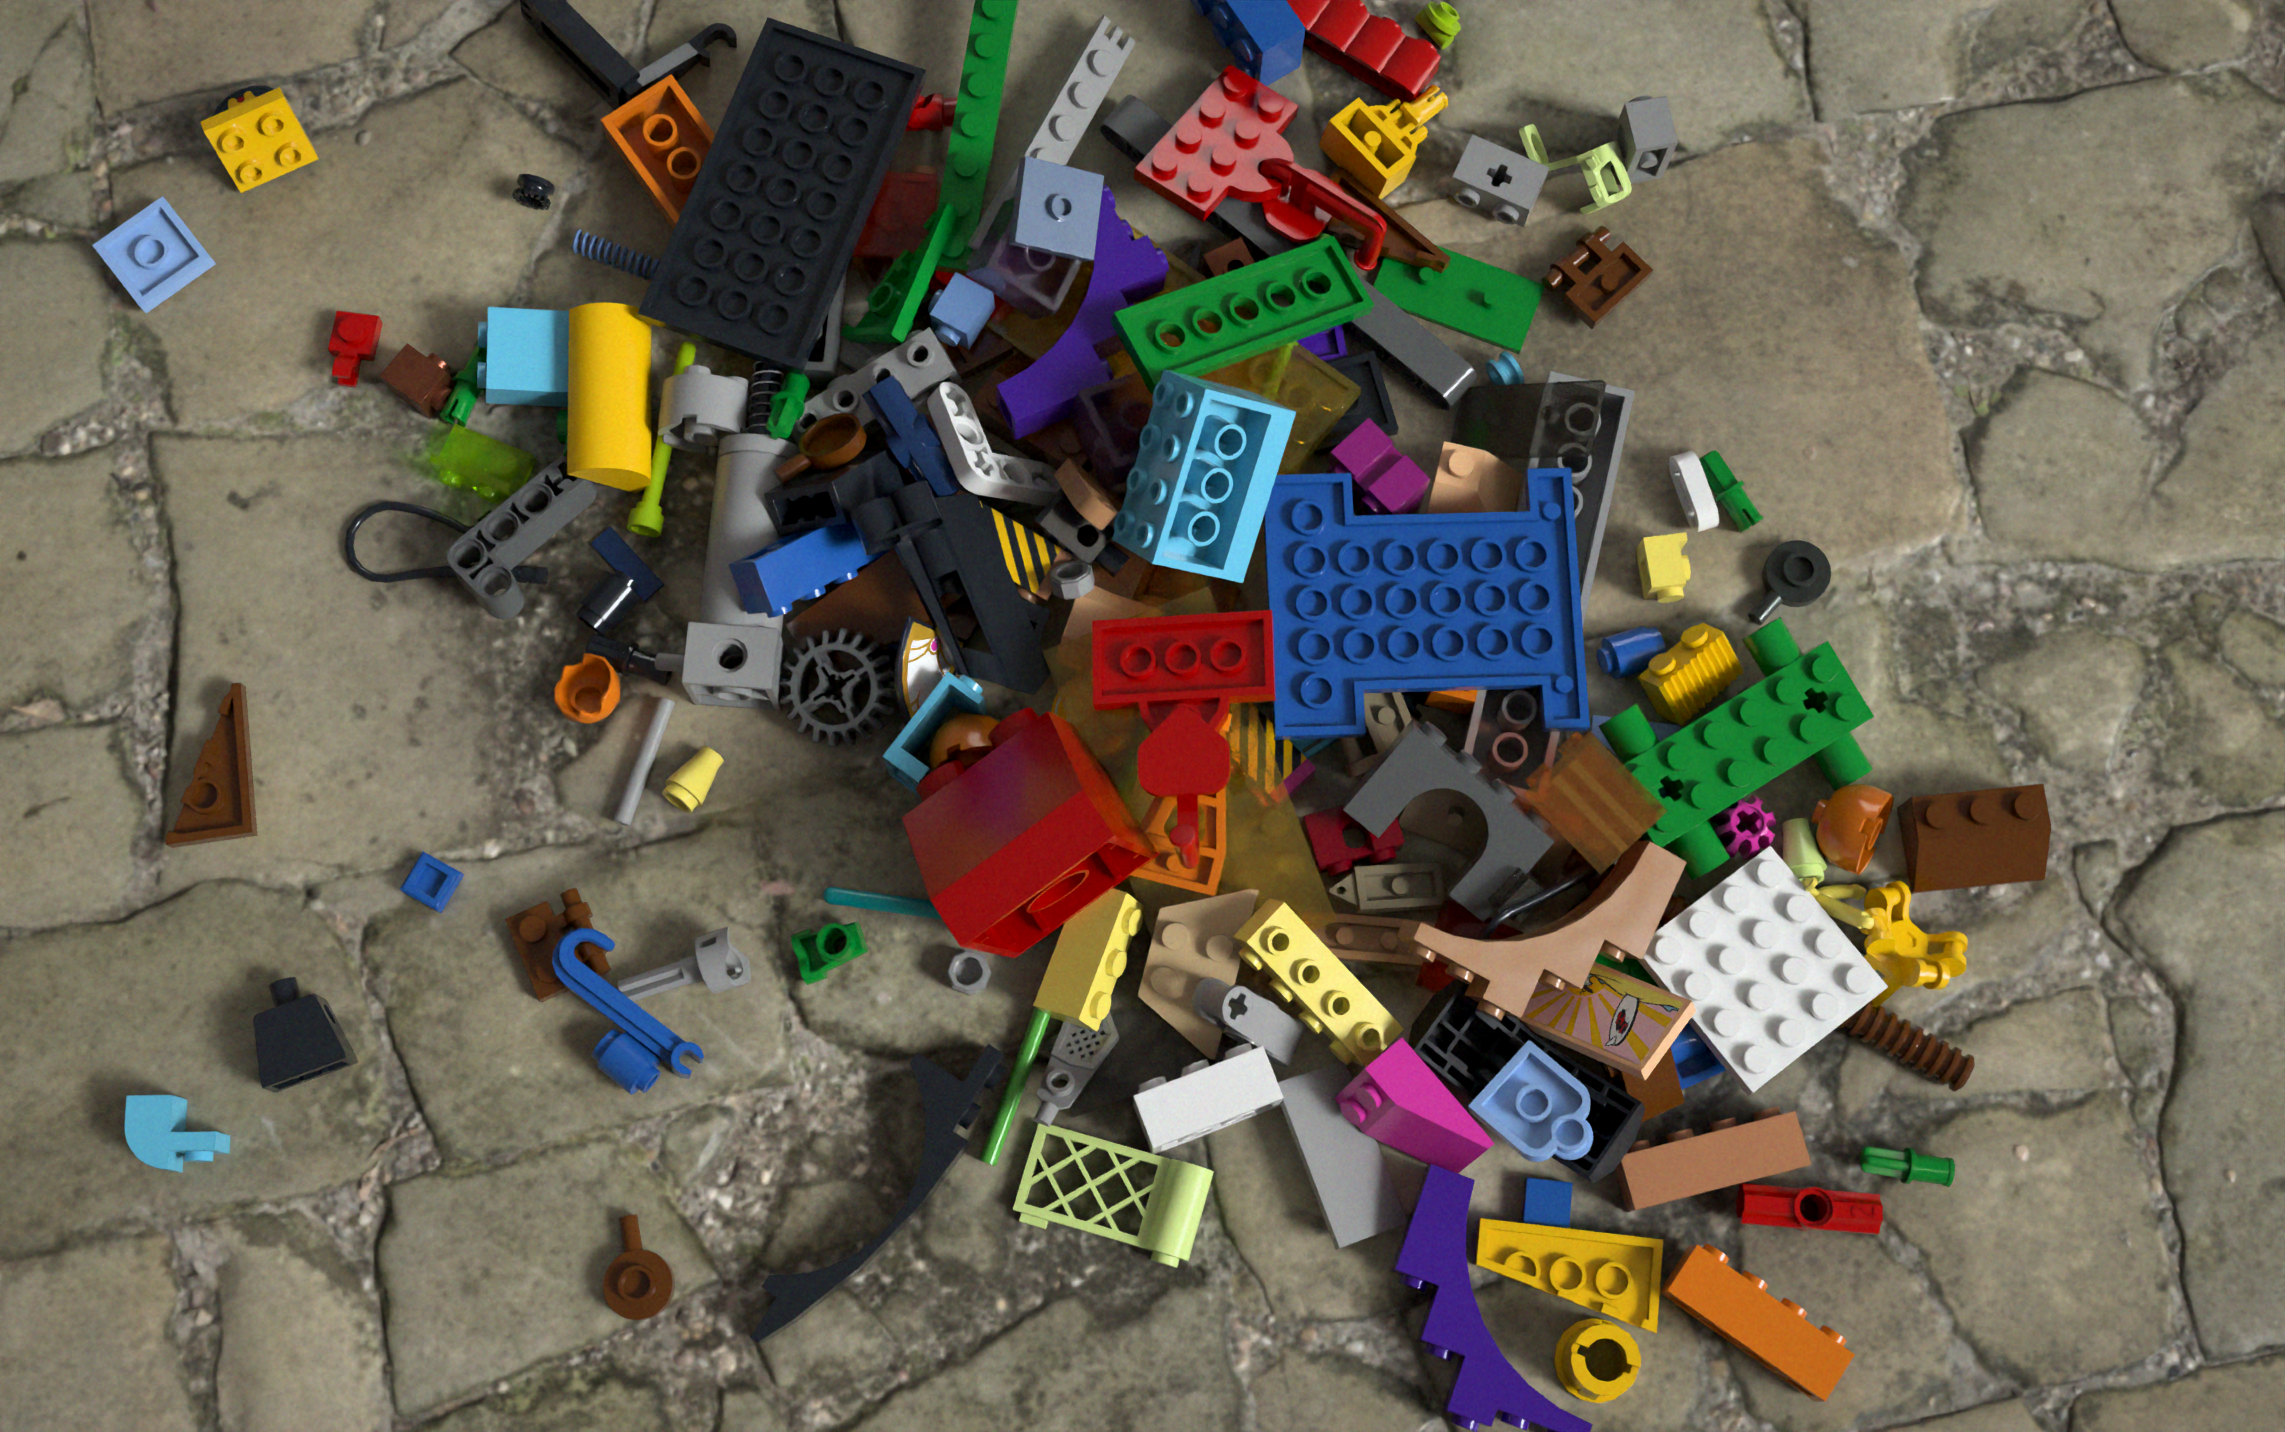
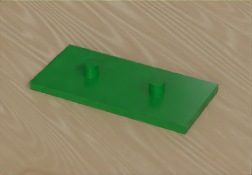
M1440 246L1437 247L1451 258L1449 266L1442 273L1435 272L1429 267L1422 268L1388 257L1384 258L1373 287L1405 313L1513 353H1520L1545 286L1543 284Z

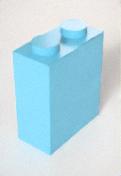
M488 307L487 322L478 321V348H487L486 362H478L477 388L486 389V403L568 407L569 311Z

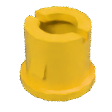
M1591 1318L1575 1322L1563 1331L1555 1345L1553 1363L1557 1378L1567 1392L1582 1401L1602 1403L1616 1399L1633 1385L1637 1378L1638 1368L1641 1366V1356L1637 1343L1628 1332L1608 1320ZM1603 1338L1613 1340L1619 1348L1622 1358L1621 1371L1617 1378L1611 1381H1601L1592 1376L1587 1369L1585 1356L1577 1354L1580 1345L1589 1348L1596 1340Z

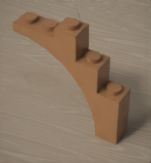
M1629 841L1611 873L1586 900L1565 916L1532 932L1503 939L1474 940L1450 935L1422 922L1403 921L1396 938L1410 945L1407 952L1429 963H1433L1434 959H1437L1448 965L1447 974L1469 984L1464 995L1478 1002L1476 1010L1498 1021H1501L1503 1016L1521 1018L1538 982L1559 992H1562L1564 987L1582 989L1598 953L1618 963H1622L1624 958L1642 960L1687 862L1651 841Z

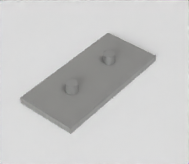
M1342 1061L1278 1082L1284 1097L1280 1105L1336 1250L1408 1223L1376 1139L1364 1134L1357 1125L1350 1123L1343 1116L1340 1105L1334 1099L1352 1081L1349 1069Z

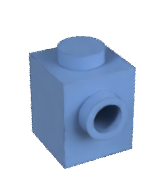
M955 272L945 290L939 289L934 294L928 307L932 330L935 331L936 337L947 345L956 347L959 344L970 350L995 309L994 295L991 290Z

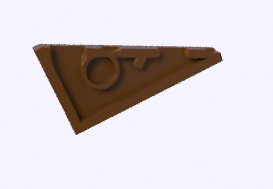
M241 682L231 684L229 693L224 696L218 710V713L221 714L211 740L206 739L193 771V781L186 788L181 803L184 804L173 832L168 831L166 845L171 848L258 836L246 686Z

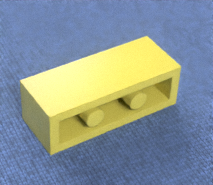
M1112 888L1065 922L1033 1006L1050 1015L1053 1019L1097 1032L1101 1021L1110 1010L1111 994L1117 978L1125 970L1127 964L1126 954L1133 936L1141 928L1142 912L1145 906L1127 892Z

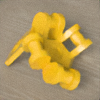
M1902 881L1890 882L1885 888H1873L1868 891L1864 899L1865 912L1874 918V925L1871 929H1859L1863 934L1869 935L1864 941L1866 954L1863 957L1875 971L1878 970L1884 975L1882 980L1888 986V988L1872 999V1006L1875 1008L1886 1001L1903 985L1917 988L1923 985L1927 989L1941 990L1947 986L1950 978L1957 977L1966 970V958L1962 954L1967 950V937L1957 931L1926 934L1915 926L1909 918L1911 893L1908 886Z

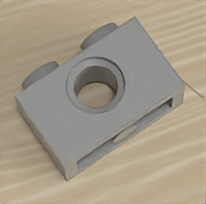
M1649 95L1638 96L1625 103L1610 141L1617 140L1622 161L1631 184L1661 179L1678 144L1666 96L1652 98Z

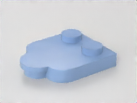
M1530 1040L1523 1045L1468 1105V1111L1520 1156L1529 1161L1541 1162L1551 1158L1553 1155L1565 1160L1579 1159L1588 1153L1593 1143V1131L1586 1120L1590 1112V1095L1587 1088Z

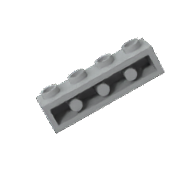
M929 327L924 331L916 330L906 335L904 342L900 343L901 345L890 352H881L867 359L864 367L852 375H842L832 380L828 384L826 391L814 398H804V413L799 420L795 421L791 434L799 446V440L803 433L818 420L833 414L849 413L859 419L866 433V440L884 429L865 402L862 394L879 382L895 375L906 394L909 395L915 408L919 409L927 404L929 396L943 382L959 385L963 380L931 328Z

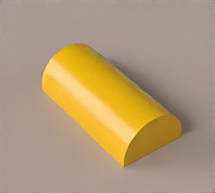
M607 302L580 305L569 309L567 474L637 493L645 490L646 486L651 485L652 324L641 321L637 314L639 308L631 305Z

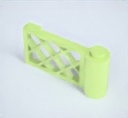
M1038 1123L1013 1210L1021 1213L1019 1222L1042 1229L1047 1228L1048 1221L1152 1251L1151 1261L1177 1268L1179 1260L1189 1261L1214 1172L1184 1161L1165 1158L1054 1125L1047 1127ZM1046 1134L1064 1139L1072 1153L1071 1156L1050 1168L1041 1153ZM1072 1142L1083 1144L1087 1147L1077 1152ZM1096 1149L1107 1151L1116 1168L1092 1180L1081 1158ZM1115 1154L1132 1159L1120 1164ZM1039 1161L1044 1171L1035 1175ZM1076 1161L1087 1184L1064 1196L1053 1173ZM1140 1161L1158 1166L1153 1184L1136 1193L1124 1170ZM1120 1174L1131 1196L1108 1209L1096 1186ZM1048 1177L1059 1199L1044 1208L1026 1204L1031 1186ZM1091 1189L1103 1212L1087 1221L1076 1219L1068 1202ZM1150 1193L1146 1209H1144L1139 1199ZM1133 1202L1136 1203L1143 1216L1138 1236L1119 1231L1111 1216ZM1063 1205L1068 1216L1052 1211ZM1107 1218L1111 1228L1100 1226L1096 1223Z

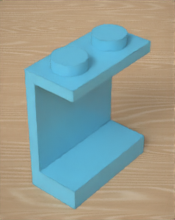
M947 672L882 756L889 776L918 797L920 796L916 792V787L931 772L930 768L917 760L915 756L954 705L965 713L987 716L985 700L980 695L983 689L975 681L963 674L958 679L950 672Z

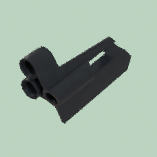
M924 480L905 486L892 493L889 497L866 502L848 513L866 555L892 548L895 549L958 675L963 674L972 679L996 683L1008 689L1035 695L1052 671L977 494L969 493L934 498L928 481ZM957 593L969 600L991 654L960 647L940 600L943 594Z

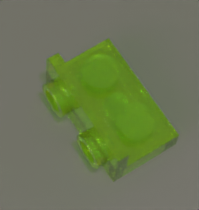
M454 424L440 455L431 454L428 459L429 465L437 474L435 478L438 481L455 489H460L461 485L475 489V494L478 497L499 505L501 500L506 501L525 485L536 462L534 455L457 424Z

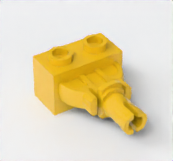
M1436 85L1428 87L1424 93L1410 103L1404 102L1399 109L1398 107L1401 103L1399 99H1394L1386 106L1375 105L1368 107L1358 97L1329 120L1318 146L1339 168L1345 169L1379 199H1383L1405 181L1417 157L1415 155L1417 145L1427 137V128L1422 125L1448 106V98L1444 92L1436 98L1434 97L1440 90Z

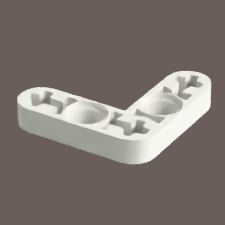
M943 382L929 396L927 401L929 411L954 473L965 489L977 495L1046 506L1061 488L1054 476L1056 470L1049 464L992 453L972 402L967 393L958 385L951 382Z

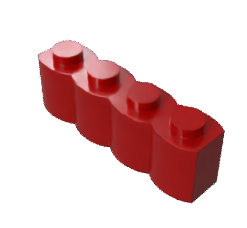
M1286 0L1305 26L1303 44L1307 45L1324 59L1342 66L1362 82L1377 87L1390 99H1399L1401 105L1404 102L1410 103L1420 96L1438 71L1441 56L1429 41L1406 36L1394 20L1388 17L1380 18L1371 15L1360 0Z

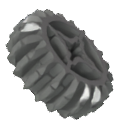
M844 628L839 629L836 639L831 630H822V645L815 636L810 635L806 637L805 640L809 652L801 647H794L792 652L799 659V662L796 664L786 661L783 664V668L793 672L791 679L782 678L779 681L780 686L791 689V694L780 697L781 704H794L795 708L788 711L786 718L793 721L802 717L803 719L798 724L797 732L799 734H806L813 728L811 741L814 743H821L827 734L829 747H838L841 736L846 746H855L856 732L863 740L871 739L872 734L868 724L876 729H883L885 723L878 716L879 712L890 715L894 712V708L891 705L884 704L885 697H896V690L886 688V682L895 680V672L883 673L882 670L892 661L890 656L883 655L875 659L874 657L879 652L881 645L873 641L864 648L866 635L858 632L851 640L849 630ZM845 651L857 657L863 663V666L843 672L837 663H832L828 655ZM817 664L818 667L815 669L819 675V685L815 691L809 694L810 698H808V679L811 671ZM834 676H836V680H849L841 689L843 697L837 695L828 696L836 688ZM868 678H870V697L866 707L860 712L861 705L858 700V692L860 687L867 683ZM834 704L841 713L846 714L849 722L840 725L831 724L818 716L815 710Z

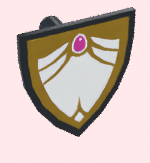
M907 616L900 642L891 641L887 647V655L890 658L896 659L894 690H896L897 704L905 726L946 673L950 672L954 676L957 673L934 626L911 616ZM956 636L960 647L966 648L968 641Z

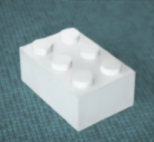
M1246 1043L1226 1051L1225 1057H1223L1224 1061L1212 1066L1205 1059L1182 1068L1183 1073L1180 1074L1181 1077L1173 1081L1166 1082L1165 1077L1160 1076L1140 1084L1139 1094L1133 1096V1107L1151 1154L1161 1153L1279 1107L1284 1097L1264 1047L1252 1049L1251 1044Z

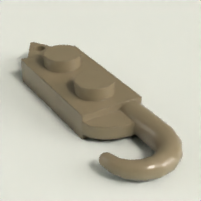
M1441 862L1357 866L1350 871L1348 877L1330 888L1326 893L1327 896L1354 908L1356 915L1438 910L1444 907L1462 906L1448 895V882L1455 873L1450 867ZM1337 889H1341L1343 894H1339Z

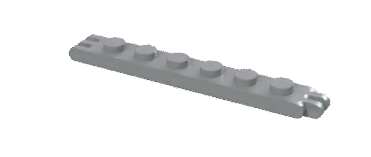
M1102 15L1096 21L968 242V246L973 251L966 264L972 269H976L985 258L986 262L980 271V275L986 280L994 274L997 268L1003 271L1009 265L1019 247L1009 244L1019 159L1029 156L1066 165L1135 45V40L1130 36H1127L1119 46L1117 45L1123 33V30L1117 25L1106 36L1104 33L1111 20L1105 15Z

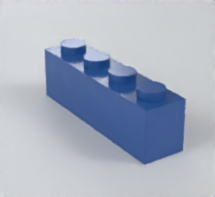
M850 521L847 524L791 533L728 565L747 614L766 613L768 618H773L793 609L791 603L799 598L801 601H805L826 592L824 585L832 581L834 584H838L858 576L857 568L863 565L865 567L869 566L892 549L866 555L853 523Z

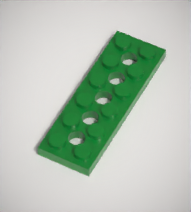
M1333 235L1116 311L1110 322L1149 392L1153 394L1155 386L1161 380L1164 369L1192 377H1199L1368 315L1375 305ZM1306 282L1320 283L1326 293L1317 294L1312 292ZM1277 293L1278 295L1285 296L1290 306H1278L1272 301L1270 294ZM1241 306L1249 309L1254 319L1244 320L1235 313L1234 307ZM1204 319L1212 322L1216 326L1217 332H1204L1198 326L1197 321ZM1169 333L1175 335L1181 345L1178 347L1166 345L1161 340L1160 334Z

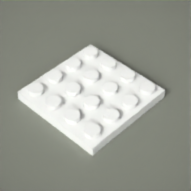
M1771 846L1767 847L1657 930L1650 941L1643 959L1638 960L1661 989L1693 1002L1696 1012L1688 1023L1747 1096L1754 1093L1888 988L1887 984L1811 893L1804 890L1801 881Z

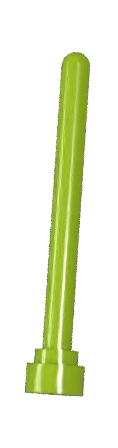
M685 341L681 343L672 376L684 374V368L693 365L696 347L692 342ZM664 434L657 436L651 461V485L645 487L642 502H637L636 508L630 510L626 526L629 531L641 536L659 537L665 519L661 515L662 508L659 506L673 447L663 442Z

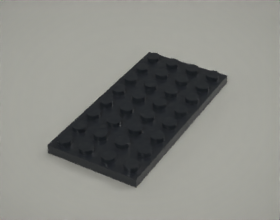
M767 17L638 310L639 319L802 376L926 82V70Z

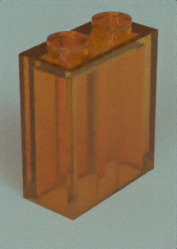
M1591 730L1585 736L1576 731L1557 749L1563 756L1551 768L1543 762L1524 780L1530 788L1523 795L1601 874L1668 810Z

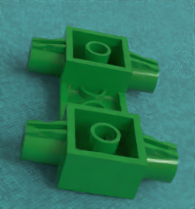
M1781 617L1742 639L1764 677L1742 689L1736 696L1680 730L1659 740L1637 703L1598 726L1621 764L1597 777L1595 780L1626 832L1632 828L1638 830L1643 841H1651L1661 848L1670 844L1676 856L1687 862L1684 869L1691 880L1708 873L1730 858L1708 819L1811 755L1834 791L1853 783L1873 769L1851 733L1852 730L1874 717L1830 643L1826 641L1802 653ZM1803 700L1806 701L1808 710L1805 708ZM1664 787L1666 791L1665 798L1660 796L1658 789Z

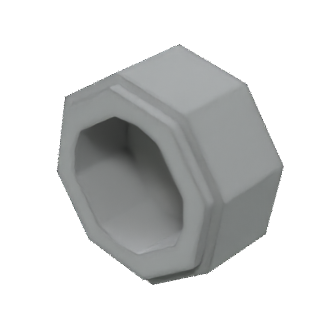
M1077 560L1064 562L1051 571L1050 582L1054 595L1069 600L1081 598L1092 591L1095 579L1091 565Z
M967 949L951 957L946 974L954 991L971 996L986 989L991 976V970L984 955Z

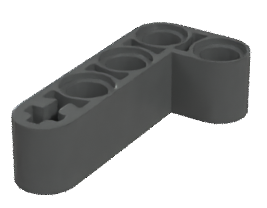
M567 455L562 456L552 462L452 544L447 553L450 567L462 587L491 616L504 620L514 617L522 610L525 602L524 594L511 570L592 504L597 495L595 482L568 475ZM545 507L542 511L535 512L537 509ZM512 534L509 538L501 540L502 537ZM478 562L475 566L467 568L471 563ZM506 588L503 593L494 595L498 590Z

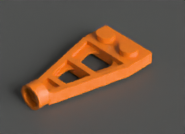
M1230 713L1228 714V720L1219 732L1225 739L1232 718ZM1226 786L1214 794L1198 795L1199 805L1205 813V836L1199 842L1200 860L1194 869H1186L1180 864L1175 847L1171 844L1164 830L1165 823L1172 809L1177 805V796L1155 797L1140 827L1151 843L1154 844L1160 855L1130 875L1216 896L1226 856Z

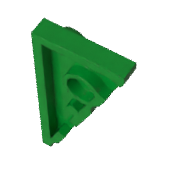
M942 202L937 211L932 213L923 225L929 231V234L914 253L906 248L886 272L881 283L865 299L868 302L869 311L856 327L847 323L841 331V336L851 343L904 342L906 335L912 329L913 319L920 302L929 289V281L959 214V210L948 202Z

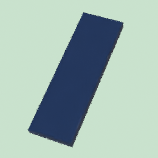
M611 526L591 542L592 546L616 571H622L638 584L639 587L635 592L644 602L664 586V583Z

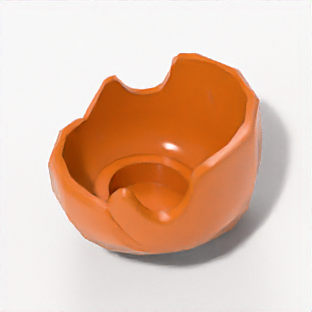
M584 653L582 661L576 665H565L560 680L554 688L555 705L564 717L572 722L591 724L601 721L612 713L620 701V680L617 673L605 657L592 653Z

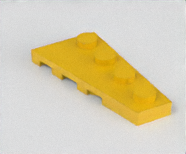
M1484 1218L1478 1219L1475 1266L1653 1334L1657 1333L1663 1254L1662 1239Z

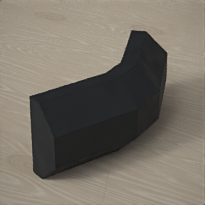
M1454 979L1433 995L1412 1024L1408 1040L1409 1046L1431 1070L1472 1102L1523 1045L1530 1040L1587 1088L1590 1095V1112L1586 1118L1593 1131V1143L1590 1150L1583 1157L1575 1160L1561 1159L1556 1155H1553L1552 1158L1591 1183L1597 1182L1616 1169L1636 1139L1645 1112V1107L1641 1101L1563 1055L1535 1035L1515 1017L1503 1016L1502 1020L1498 1021L1477 1011L1478 1002L1464 995L1469 986L1468 983Z

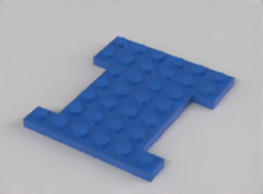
M1571 468L1527 469L1524 473L1527 511L1354 516L1351 473L1276 475L1263 517L1268 610H1272L1274 627L1276 701H1272L1274 740L1364 737L1366 734L1364 693L1539 688L1542 732L1587 731L1590 728Z

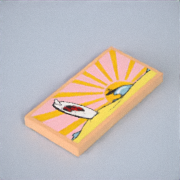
M1594 962L1582 989L1564 987L1563 991L1559 992L1538 982L1522 1017L1516 1019L1530 1031L1646 1081L1696 1012V1009L1691 1000Z

